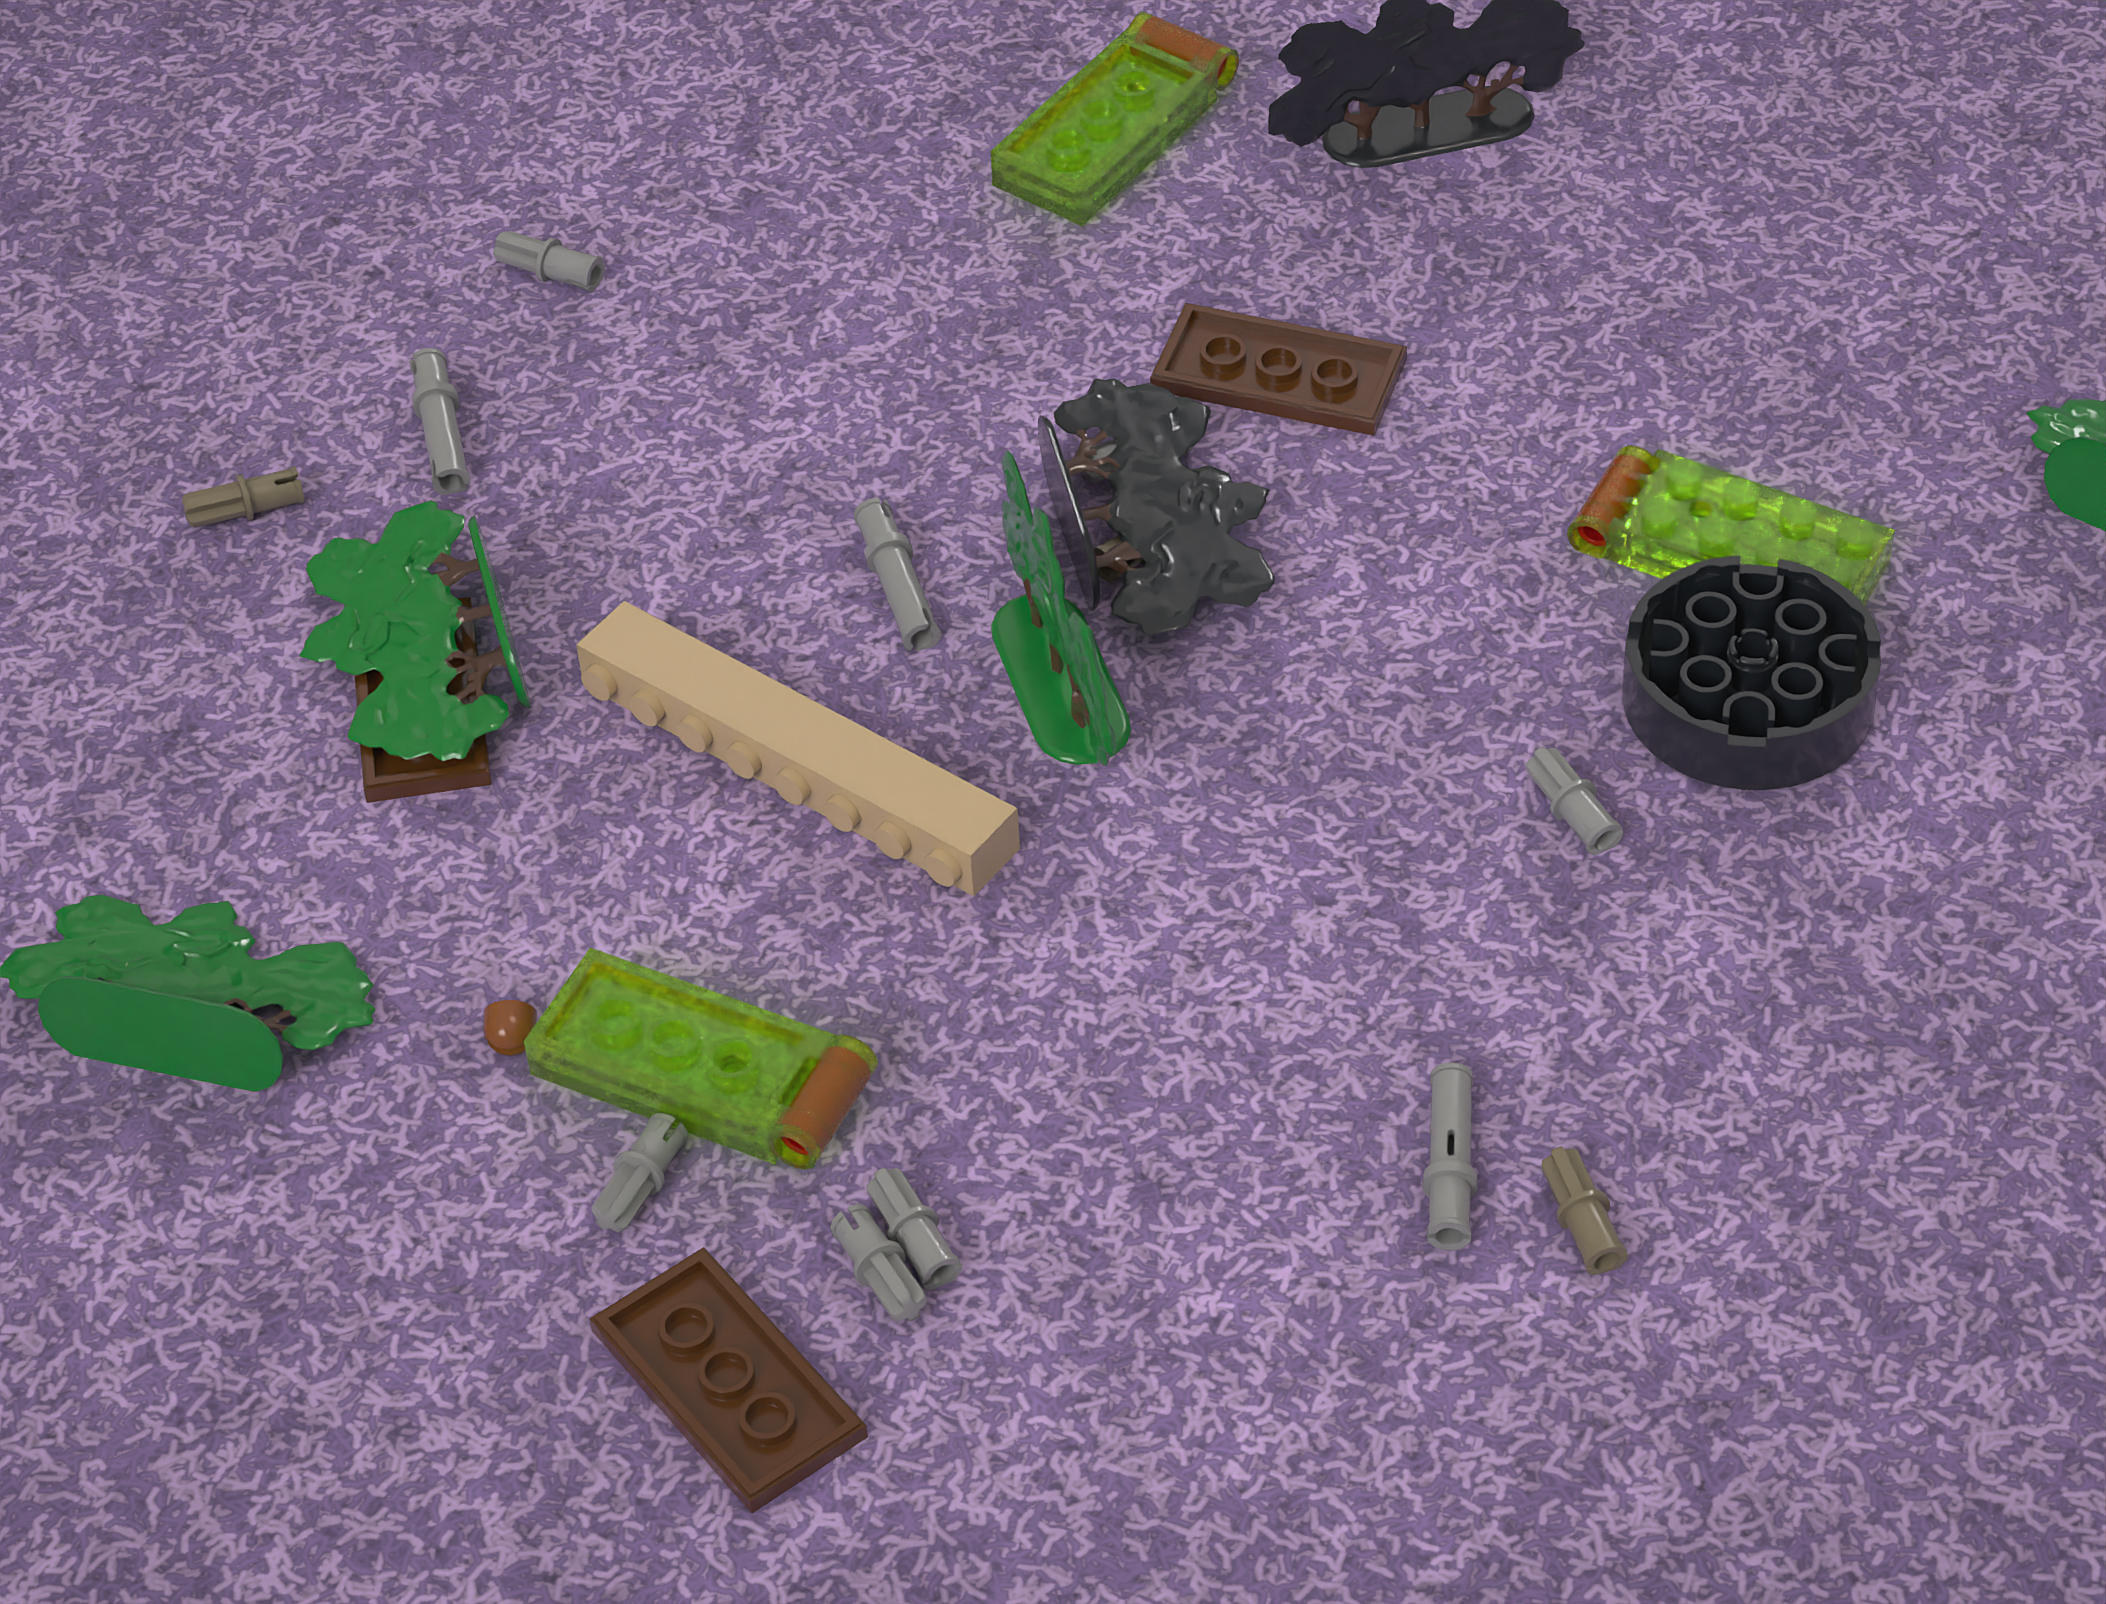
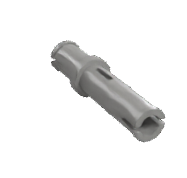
M436 348L421 349L413 354V359L415 360L410 359L409 361L416 388L412 395L414 413L422 419L425 444L433 476V489L441 495L464 492L467 489L465 484L470 485L471 481L466 468L462 439L456 418V412L460 405L456 388L449 383L445 354Z
M879 498L867 499L860 503L854 512L855 523L858 525L867 547L864 551L867 566L879 577L887 602L901 633L904 647L909 651L913 647H915L916 651L934 647L941 638V630L935 622L923 587L911 562L913 548L910 540L906 535L899 532L892 514L891 505L887 500L884 499L880 504Z
M1450 1062L1440 1064L1431 1071L1430 1165L1424 1170L1422 1178L1424 1194L1429 1198L1428 1242L1438 1249L1448 1251L1461 1249L1471 1241L1470 1204L1471 1198L1475 1196L1478 1189L1477 1173L1471 1166V1088L1473 1086V1072L1463 1064Z

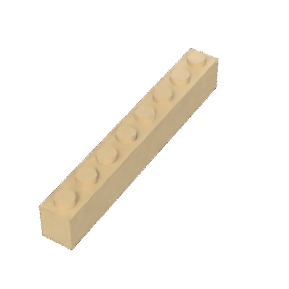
M623 601L576 644L582 683L595 698L602 701L610 699L630 710L643 724L651 727L658 725L678 736L691 750L695 752L706 751L726 762L739 776L747 779L754 777L776 789L787 802L793 805L804 804L826 816L828 821L837 829L844 832L852 830L876 843L878 848L887 856L893 859L904 858L926 870L929 876L940 885L946 887L954 885L966 893L975 896L1020 850L1018 809L1013 805L626 601Z

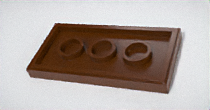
M1185 303L1150 376V383L1157 387L1166 388L1172 394L1179 397H1189L1213 404L1375 436L1407 360V346Z
M471 597L458 598L464 607L473 608ZM474 620L462 623L455 631L454 639L460 651L478 657ZM452 658L449 663L457 668L467 663V661L463 658ZM472 667L457 674L447 685L446 692L449 695H456L472 682L468 681L467 674L476 672V669ZM373 669L363 674L355 675L357 707L384 680L381 672ZM476 691L468 693L462 700V703L464 705L471 704L477 700ZM486 733L474 739L465 758H452L445 761L437 759L431 753L406 760L400 756L388 754L382 747L369 748L360 744L363 787L367 803L492 785Z
M704 1247L589 1318L592 1332L751 1513H754L868 1438L866 1424Z

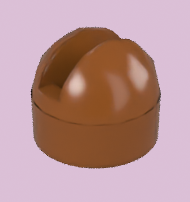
M501 1000L489 1004L484 1009V1037L488 1045L499 1055L514 1056L522 1054L532 1045L537 1027V1011L532 1005L518 1000Z

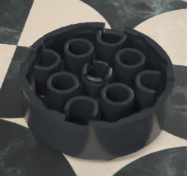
M1726 556L1697 562L1669 574L1649 589L1636 605L1629 620L1625 643L1622 683L1624 712L1635 735L1654 756L1676 771L1708 784L1741 790H1771L1797 786L1820 778L1845 763L1859 749L1870 731L1874 718L1881 667V639L1871 614L1850 590L1820 571L1779 558L1778 567L1740 564L1741 556Z

